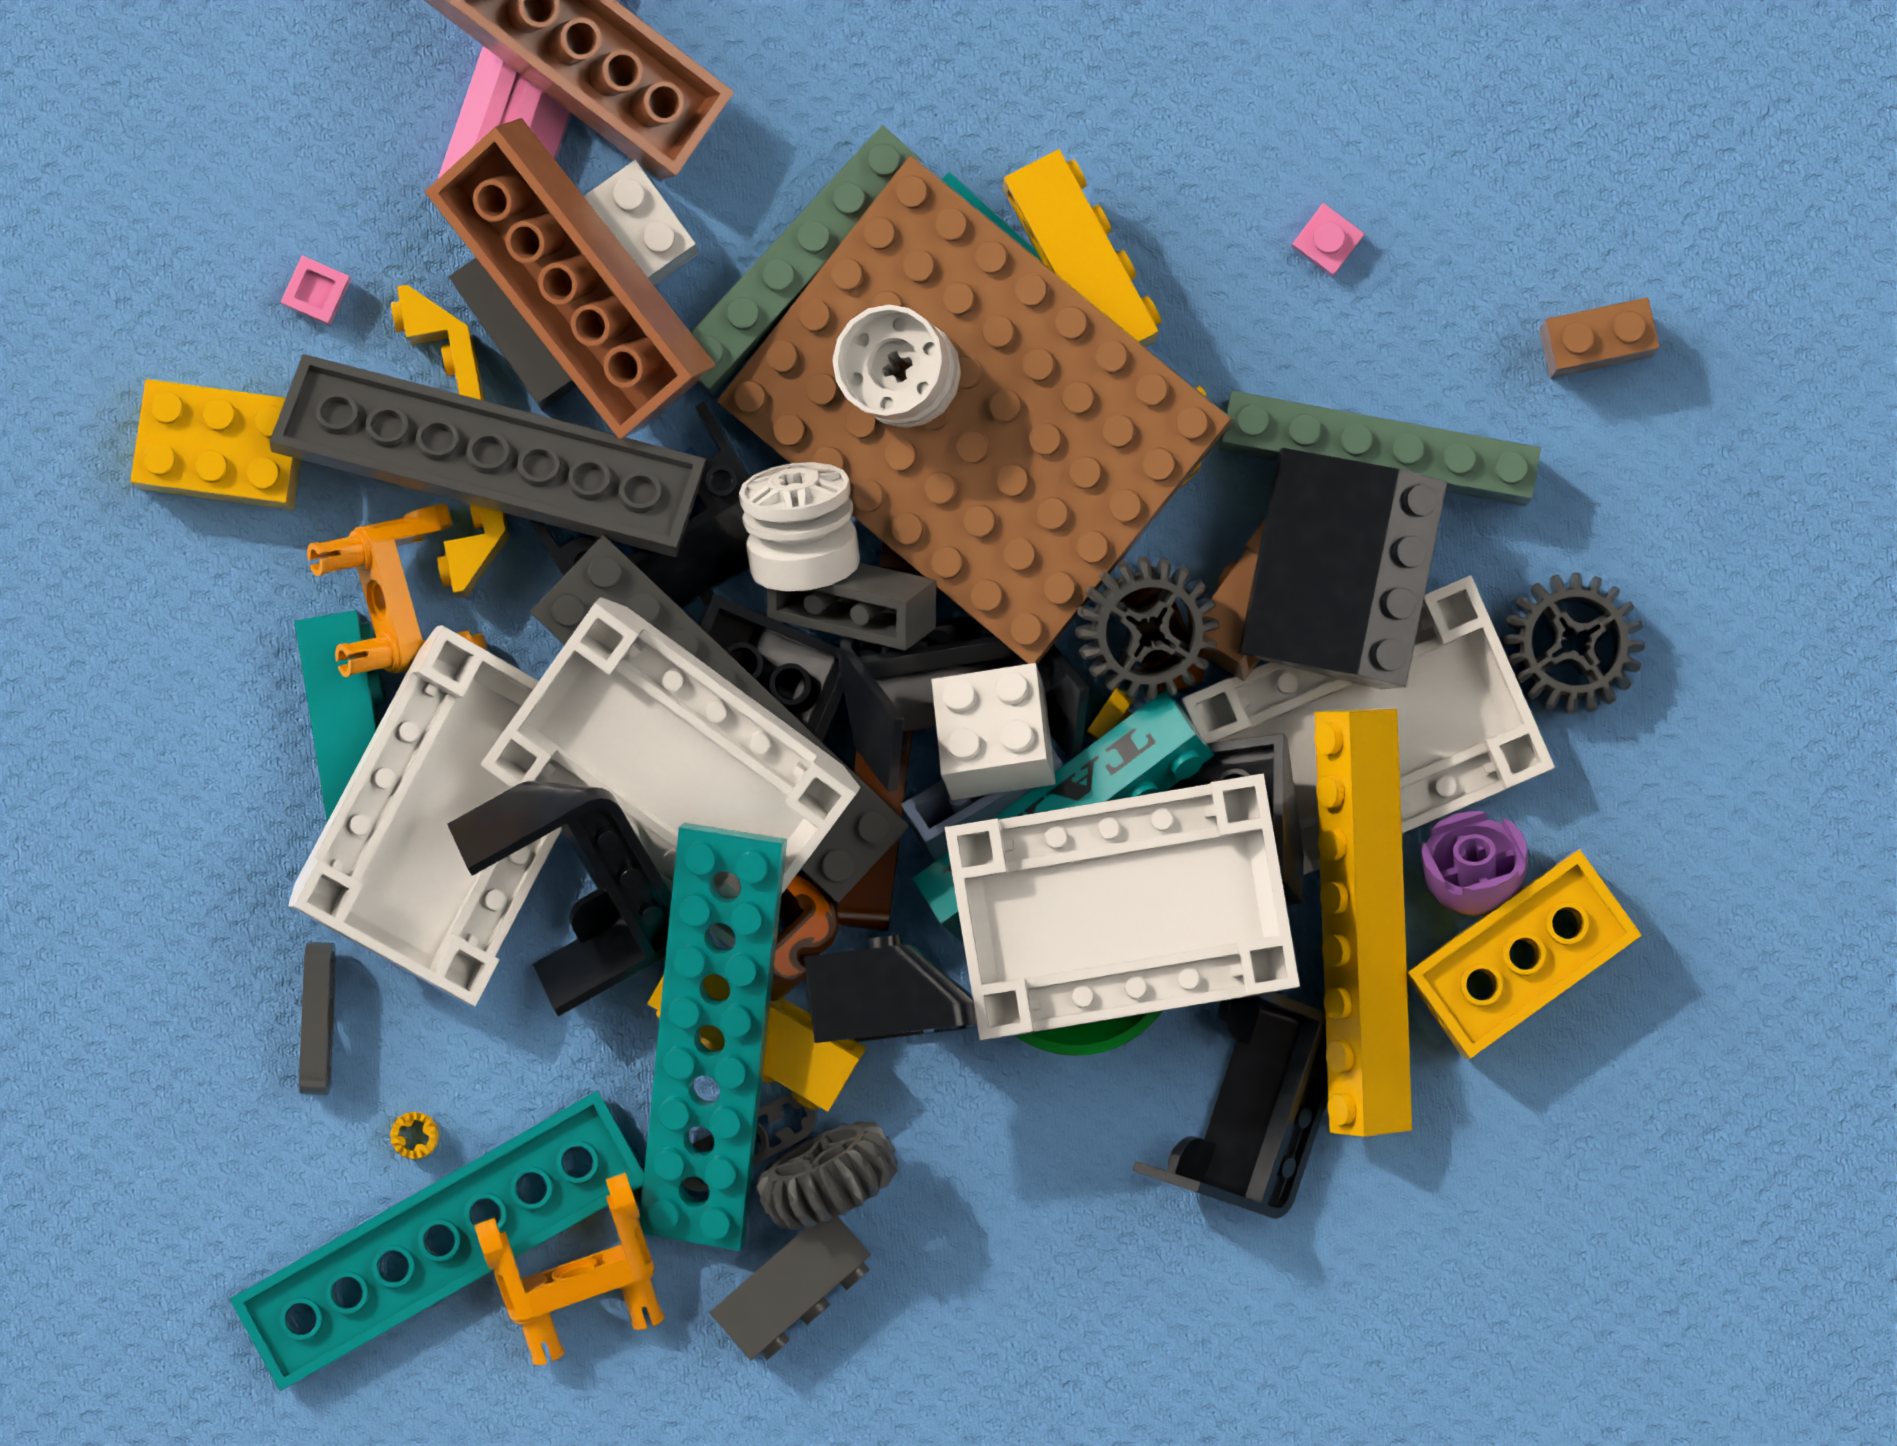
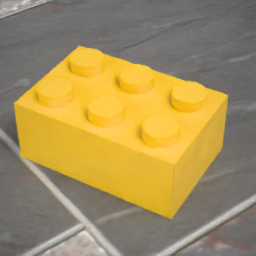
M145 379L130 482L140 490L294 510L301 460L273 453L270 448V439L286 398Z

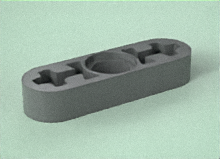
M307 942L305 948L299 1066L301 1094L328 1095L330 1091L336 976L335 943Z
M791 1095L782 1096L760 1108L758 1118L767 1114L769 1124L780 1120L784 1116L782 1107L789 1103L795 1110L803 1107L806 1110L807 1116L801 1120L803 1129L800 1132L794 1133L790 1127L774 1133L781 1140V1143L774 1147L770 1146L768 1132L758 1122L757 1133L761 1138V1148L754 1156L753 1166L807 1138L816 1125L815 1110L801 1105ZM711 1134L692 1145L698 1150L710 1151L713 1149L711 1143L714 1142V1137ZM698 1177L686 1178L683 1182V1186L692 1191L701 1192L709 1190L705 1182L702 1183Z

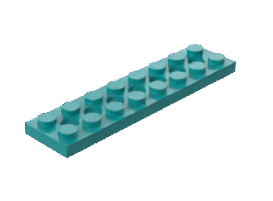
M683 823L678 828L639 1219L643 1234L738 1251L745 1245L787 839L690 823ZM723 871L734 874L741 885L739 896L728 898L720 894L715 886L716 874ZM715 923L728 925L735 934L734 947L723 949L716 946L710 938L711 925ZM717 974L724 977L730 986L729 998L724 1000L712 998L705 989L704 982L706 976ZM705 1025L717 1027L724 1035V1048L716 1051L706 1048L699 1037L700 1028ZM707 1076L715 1080L720 1090L719 1098L714 1101H707L699 1097L694 1088L695 1078ZM699 1126L709 1130L714 1137V1148L710 1151H701L695 1148L689 1139L690 1129ZM688 1177L702 1179L709 1188V1198L705 1201L691 1199L685 1192L684 1180Z
M597 1090L238 1293L229 1300L279 1391H283L492 1272L493 1269L489 1270L475 1230V1224L471 1217L472 1208L477 1201L486 1198L498 1204L501 1211V1218L497 1224L500 1233L506 1232L514 1257L517 1258L607 1207L606 1196L610 1195L605 1179L625 1172L633 1192L643 1186L644 1170L600 1091ZM576 1146L587 1149L593 1159L592 1169L581 1178L570 1176L563 1166L565 1153ZM530 1172L541 1175L547 1185L545 1197L535 1204L523 1201L517 1192L520 1178ZM435 1225L447 1226L455 1237L453 1249L444 1256L431 1253L426 1246V1234ZM389 1251H398L408 1260V1273L401 1281H389L380 1272V1260ZM343 1277L356 1279L362 1287L361 1301L353 1308L342 1307L334 1298V1287ZM295 1304H307L315 1311L316 1324L307 1334L296 1333L288 1324V1313Z

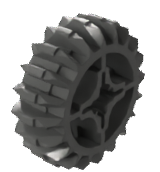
M1141 556L1137 562L1138 573L1133 574L1129 564L1123 560L1118 563V570L1122 578L1115 581L1107 571H1103L1099 575L1101 581L1108 587L1103 593L1094 587L1087 588L1085 593L1092 601L1096 602L1095 608L1079 606L1077 613L1085 620L1092 621V624L1077 627L1075 634L1080 639H1093L1092 642L1080 648L1079 652L1083 659L1098 657L1089 668L1094 677L1101 676L1110 670L1105 681V686L1111 691L1115 690L1125 679L1124 694L1126 697L1133 699L1138 693L1140 684H1143L1146 698L1148 700H1155L1157 684L1162 683L1168 695L1172 696L1177 693V687L1173 679L1179 675L1186 684L1192 685L1195 682V678L1187 670L1192 663L1200 669H1207L1209 662L1198 653L1201 648L1209 651L1216 650L1217 642L1208 636H1204L1203 633L1218 629L1219 621L1213 617H1202V615L1212 611L1216 604L1211 597L1196 600L1203 593L1206 586L1200 579L1192 581L1185 586L1190 575V571L1185 566H1180L1169 577L1171 562L1168 559L1161 558L1153 573L1150 560L1146 556ZM1148 587L1163 589L1159 596L1153 595L1147 604L1140 607H1133L1120 602L1124 596L1138 589ZM1178 596L1184 603L1188 615V631L1185 641L1177 638L1169 629V620L1174 612L1171 606ZM1110 614L1126 627V636L1121 644L1124 650L1117 660L1112 656L1106 639V627ZM1127 616H1131L1139 622L1145 618L1148 623L1149 618L1154 617L1153 623L1157 626L1158 631L1168 640H1163L1157 635L1150 638L1147 634L1145 635V640H1141L1142 634ZM1153 650H1163L1171 655L1174 654V657L1156 667H1132L1136 661L1141 662Z
M1573 573L1570 576L1569 589H1565L1563 580L1558 574L1553 575L1549 579L1551 594L1540 583H1536L1530 588L1537 602L1536 604L1522 596L1516 601V606L1526 616L1525 618L1518 615H1509L1505 623L1509 627L1519 630V635H1505L1502 638V645L1518 647L1519 653L1511 654L1507 658L1511 666L1521 663L1524 671L1515 676L1519 685L1528 678L1535 683L1526 695L1529 700L1533 701L1544 690L1549 693L1545 701V709L1552 711L1558 704L1559 698L1562 697L1565 698L1564 709L1566 714H1574L1576 712L1578 698H1582L1587 712H1593L1597 709L1596 693L1599 694L1604 702L1611 704L1616 700L1615 692L1610 686L1611 683L1622 690H1627L1631 686L1629 678L1621 670L1638 672L1640 670L1641 663L1627 657L1628 652L1637 653L1643 651L1645 643L1640 640H1629L1628 634L1641 630L1643 625L1641 621H1632L1626 624L1623 616L1634 609L1632 602H1626L1618 609L1611 603L1619 596V588L1616 586L1612 587L1604 597L1598 594L1602 585L1600 577H1593L1587 590L1582 589V576L1580 573ZM1564 602L1585 604L1595 609L1601 616L1589 623H1578L1567 612L1562 613L1557 604ZM1543 612L1549 621L1547 626L1552 633V645L1548 651L1535 658L1532 649V633L1538 617ZM1611 628L1614 638V655L1608 670L1603 674L1598 666L1600 661L1594 652V644L1601 634ZM1591 629L1594 630V633L1584 640L1585 644L1579 647L1585 651L1582 656L1573 650L1569 653L1564 652L1556 658L1552 657V654L1561 649V644L1567 640L1562 637L1563 632L1567 631L1571 637H1574L1578 634L1583 635ZM1558 664H1569L1580 675L1584 674L1590 684L1567 685L1554 680L1545 671Z
M856 1121L851 1125L843 1123L838 1128L826 1129L819 1135L810 1136L808 1140L801 1144L793 1145L791 1150L780 1154L777 1161L768 1164L765 1171L758 1178L757 1190L761 1196L760 1202L766 1214L770 1215L774 1224H777L779 1228L798 1230L803 1226L812 1228L817 1223L823 1221L828 1223L832 1218L841 1214L846 1215L847 1211L852 1208L862 1206L865 1200L877 1196L879 1189L888 1186L891 1178L898 1171L896 1167L898 1161L894 1155L895 1149L889 1137L885 1136L882 1128L877 1126L875 1122Z

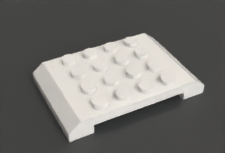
M1471 575L1424 595L1406 687L1381 690L1269 662L1253 669L1245 681L1238 677L1228 678L1181 699L1189 719L1206 743L1284 733L1287 736L1304 854L1303 876L1320 869L1318 799L1316 795L1317 765L1314 741L1315 711L1359 708L1398 709L1402 834L1555 768Z
M602 597L591 607L480 764L511 788L526 781H541L598 787L610 791L618 801L671 894L678 828L683 823L787 839L782 886L783 893L861 788L840 762L631 609ZM726 871L716 874L715 886L720 894L728 898L739 896L741 885L734 874ZM723 923L712 924L710 933L730 948L734 947L735 934L733 930Z
M443 625L437 626L419 649L298 876L288 906L465 1004L476 1006L500 960L495 956L562 828L559 827L472 876L465 865L447 824L511 789L509 785L480 764L539 681Z
M1264 773L1210 782L1207 785L999 820L997 818L945 827L980 1040L1008 1037L1300 987Z

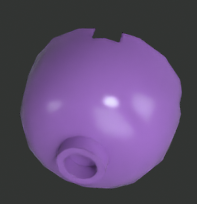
M1469 811L1453 814L1435 824L1431 829V837L1427 840L1426 844L1423 843L1421 850L1422 866L1428 889L1444 907L1458 914L1469 916L1487 915L1522 889L1528 866V850L1523 833L1513 822L1503 818V824L1495 820H1488L1487 812Z

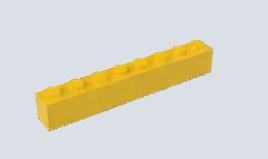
M1359 708L1315 711L1314 741L1317 765L1316 795L1318 799L1319 821L1318 848L1320 852V902L1322 905V955L1324 961V1008L1326 1012V1061L1330 1133L1367 1137L1412 1131L1398 709Z

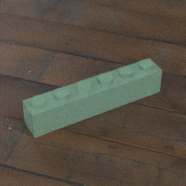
M881 125L691 332L717 365L696 383L712 398L761 346L907 158L911 155L921 162V159L884 125Z
M1231 391L1228 399L1226 414L1234 419V421L1221 436L1219 450L1278 461L1280 449L1288 448L1402 469L1447 481L1446 492L1521 506H1526L1533 497L1541 447L1237 391Z

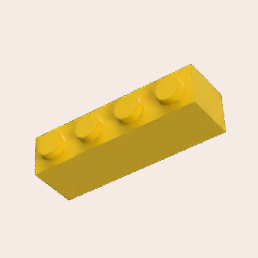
M1057 149L1003 178V191L1041 261L1142 345L1147 347L1155 343L1159 332L1156 326L1162 323L1158 310L1148 295L1140 298L1131 280L1137 277L1136 271L1123 249L1115 252L1107 234L1112 232V228L1100 205L1096 204L1091 207L1082 191L1083 188L1087 187V182L1077 162L1074 159L1066 162L1060 149Z
M717 974L707 975L704 982L707 993L712 998L718 1000L729 998L730 986L727 980ZM664 975L647 1003L657 1009L656 1016L659 1019ZM785 998L770 1001L762 1081L773 1083L775 1080L792 1090L791 1096L801 1105L812 1110H818L820 1107L828 1112L836 1102L867 1047L853 1039L815 1043L810 1013ZM705 1025L700 1028L699 1035L702 1036L701 1042L705 1047L715 1051L724 1048L725 1038L717 1027Z

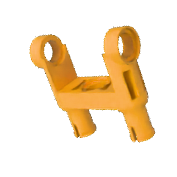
M447 504L424 507L409 512L400 519L356 527L351 531L349 537L309 544L307 549L308 561L321 558L319 560L320 563L310 565L314 575L322 576L325 573L354 567L357 569L376 638L338 644L335 651L336 662L351 659L348 661V664L338 666L342 676L351 677L354 674L381 668L391 673L409 670L415 656L426 640H422L397 546L424 541L423 536L451 527L453 522ZM469 630L456 633L489 652L484 634L470 635Z
M625 1172L605 1179L610 1192L606 1199L621 1244L522 1279L506 1232L500 1233L495 1218L474 1225L489 1270L493 1269L509 1318L516 1324L521 1325L534 1365L547 1364L542 1342L547 1344L552 1362L562 1357L565 1353L550 1314L559 1308L614 1289H621L634 1330L648 1328L642 1307L647 1308L652 1326L661 1323L665 1318L650 1279L654 1275L655 1266L638 1219L640 1214Z

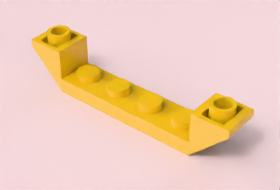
M397 286L399 301L391 302L396 333L405 332L406 338L411 345L449 338L450 344L441 345L446 375H456L460 395L485 401L473 333L469 327L410 286ZM470 504L474 527H484L485 534L443 541L446 555L437 556L440 578L443 587L452 586V591L457 598L469 596L509 538L506 513Z

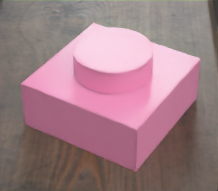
M1322 203L1292 243L1291 248L1333 278L1365 233Z
M302 255L283 295L281 304L331 326L351 282V278L349 275Z

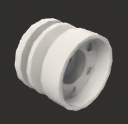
M890 304L868 308L850 320L837 339L832 360L836 382L848 401L882 423L901 428L927 424L944 413L957 394L961 376L958 352L948 336L910 308ZM902 360L912 365L906 370L907 379L904 381L894 376L900 371L899 362Z
M816 462L791 463L764 470L753 475L742 484L739 498L741 507L744 510L743 524L747 532L750 533L746 545L750 572L756 583L768 589L780 591H808L832 585L846 579L857 570L860 554L856 528L850 520L853 513V503L849 498L851 492L850 481L844 470L830 464Z

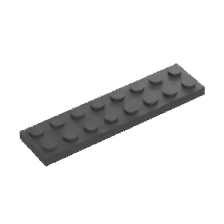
M302 354L270 439V448L273 453L599 538L604 535L611 541L672 557H677L706 464V458L626 437L619 440L614 434Z
M602 535L529 613L565 646L586 614L600 597L626 606L844 765L861 788L801 868L833 901L839 903L910 826L617 547Z

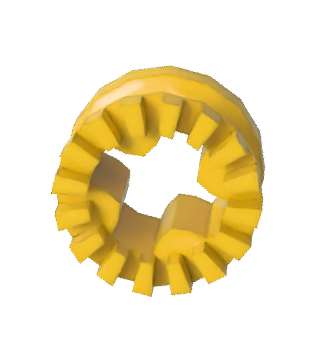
M420 1112L405 1113L398 1117L395 1123H393L390 1132L391 1145H393L395 1151L401 1154V1156L410 1159L423 1158L432 1153L438 1145L440 1136L438 1126L433 1118ZM419 1120L424 1123L423 1133L429 1136V1141L426 1145L417 1144L414 1150H409L406 1148L408 1139L401 1135V1130L404 1126L413 1127L416 1121Z

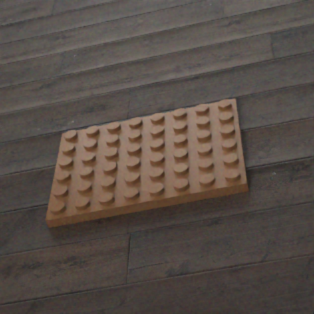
M911 155L717 400L721 406L790 464L816 462L830 464L844 470L850 481L851 492L849 498L853 503L852 516L922 575L936 580V586L1023 660L1028 664L1036 663V665L1078 615V607L1085 606L1090 600L1085 593L1087 588L1094 587L1097 590L1103 584L1099 575L1103 571L1111 574L1234 421V419ZM888 304L910 308L944 332L957 350L961 369L957 394L945 412L929 423L910 428L886 425L848 401L838 386L832 361L837 339L848 322L868 308ZM902 360L899 362L900 371L894 376L904 381L907 379L906 370L912 365Z

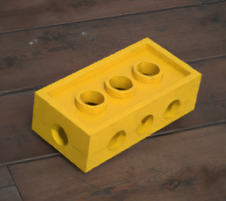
M1579 849L1526 885L1519 893L1500 907L1480 918L1407 971V981L1464 1059H1471L1642 935ZM1558 910L1568 911L1576 920V931L1570 939L1558 936L1553 929L1552 920ZM1516 940L1528 943L1533 949L1534 960L1532 965L1526 970L1517 968L1510 960L1509 951ZM1473 971L1485 973L1491 981L1492 989L1485 1000L1473 998L1467 990V979Z

